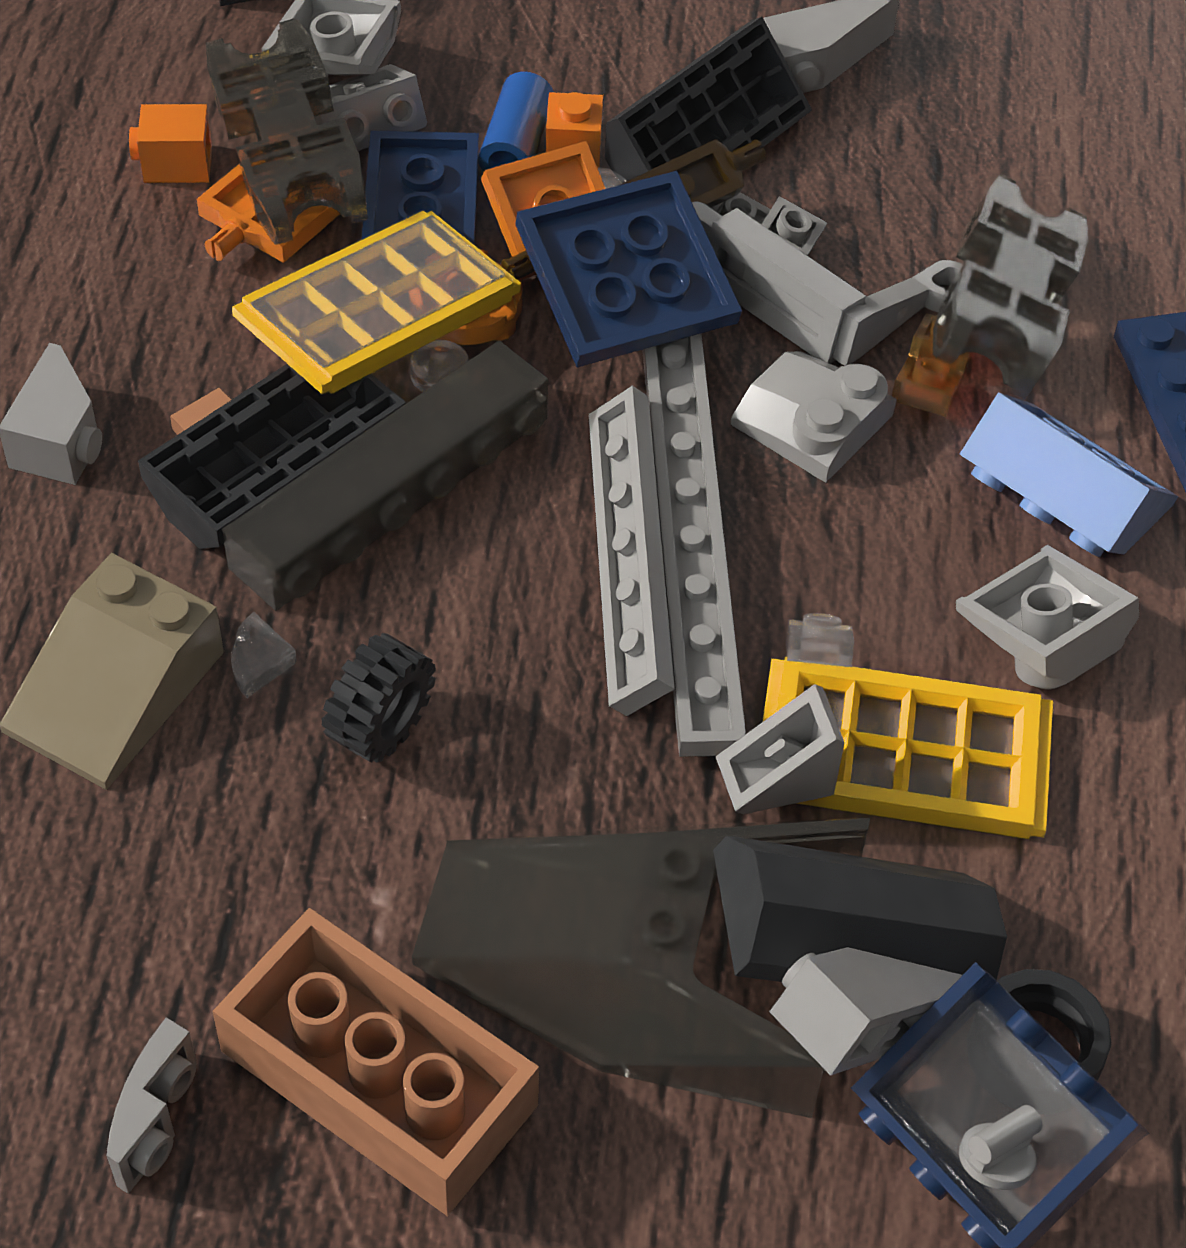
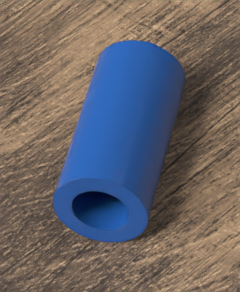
M517 72L505 80L478 156L479 166L483 172L487 169L537 154L547 123L549 92H554L551 85L543 77L531 72Z

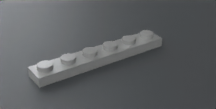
M631 386L589 414L609 707L625 716L675 689L649 398L634 386Z

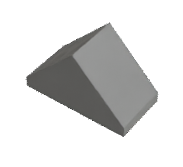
M816 684L812 685L716 756L735 812L744 815L834 795L845 742L823 687Z

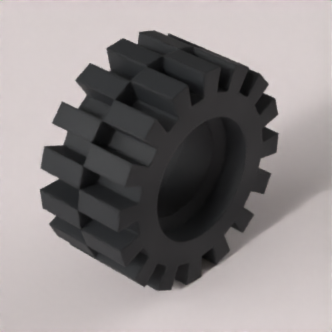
M382 633L381 636L374 635L370 637L368 646L362 643L355 650L356 659L353 662L348 659L341 668L345 674L341 680H334L330 688L331 691L335 692L334 696L325 701L323 708L324 711L328 712L322 718V726L325 728L324 734L371 763L373 761L376 763L383 761L385 755L390 757L396 751L397 742L404 743L410 736L408 729L412 724L417 726L422 717L418 713L421 707L428 705L431 698L427 691L434 687L436 680L432 676L436 672V666L432 663V659L387 633Z

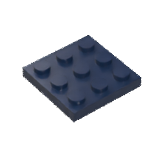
M677 171L517 211L515 225L577 368L734 325L739 322L742 313L741 307Z

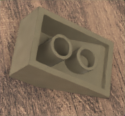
M111 553L69 599L0 722L1 732L107 790L224 653L217 607Z

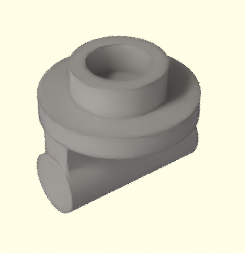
M1023 1105L995 1123H983L970 1128L964 1134L959 1148L960 1161L968 1174L978 1182L995 1189L1011 1190L1025 1185L1032 1177L1036 1166V1155L1030 1142L1032 1137L1042 1130L1043 1124L1039 1113L1033 1107Z

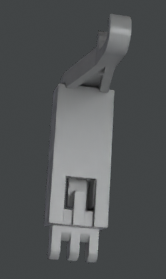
M692 202L739 305L813 357L829 364L835 360L844 366L853 363L923 307L941 312L946 293L945 289L939 286L950 285L958 293L969 294L975 277L967 266L956 261L942 260L934 263L912 278L866 297V295L738 208L722 216L704 203Z

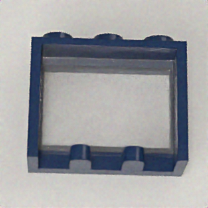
M976 962L851 1087L866 1104L858 1113L862 1120L886 1144L891 1145L897 1138L917 1158L909 1167L910 1171L936 1198L942 1200L949 1193L969 1215L961 1222V1225L982 1248H1031L1133 1145L1149 1134L992 975ZM1023 1105L1033 1107L1039 1113L1043 1126L1042 1130L1034 1135L1030 1142L1036 1155V1166L1030 1180L1019 1188L1001 1190L988 1187L970 1176L959 1158V1148L964 1134L975 1125L995 1123Z

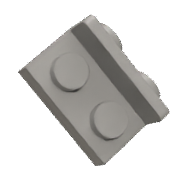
M392 64L378 68L374 75L354 76L299 95L297 101L301 117L321 128L324 143L328 138L333 137L334 142L338 140L343 145L345 155L368 148L370 131L413 132L427 125L416 75Z

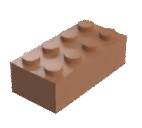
M311 908L304 912L212 1011L220 1048L224 1054L447 1217L538 1106L539 1066Z

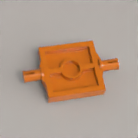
M330 137L312 154L290 151L270 139L267 140L197 198L199 216L222 228L205 242L204 246L207 253L213 259L216 256V260L221 261L240 243H246L283 263L286 262L355 202L354 185L336 176L328 169L345 156L343 145L338 140L334 142V138Z

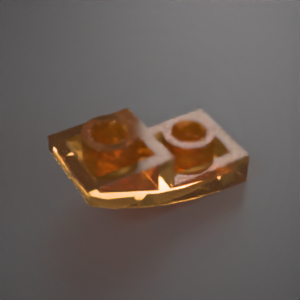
M926 313L913 336L908 358L895 380L891 396L898 403L947 417L967 370L980 329L968 326L965 321L953 315L939 314L933 316Z

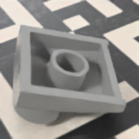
M295 0L262 47L265 66L277 68V73H284L298 89L312 88L325 79L327 75H374L395 42L401 14L400 1Z
M801 351L785 352L750 385L732 415L731 425L826 483L893 416L896 399L887 394L888 384L885 377L870 366L849 364L838 368Z
M1046 545L1041 548V552L967 597L962 596L957 599L956 611L1001 648L1014 656L1016 674L1023 682L1040 689H1054L1074 680L1122 648L1125 638L1139 618V598L1051 546Z

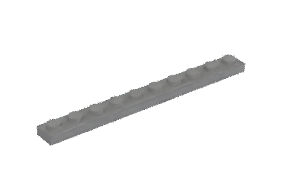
M697 334L642 350L646 395L649 398L675 687L673 695L679 757L717 756L746 735L702 335Z

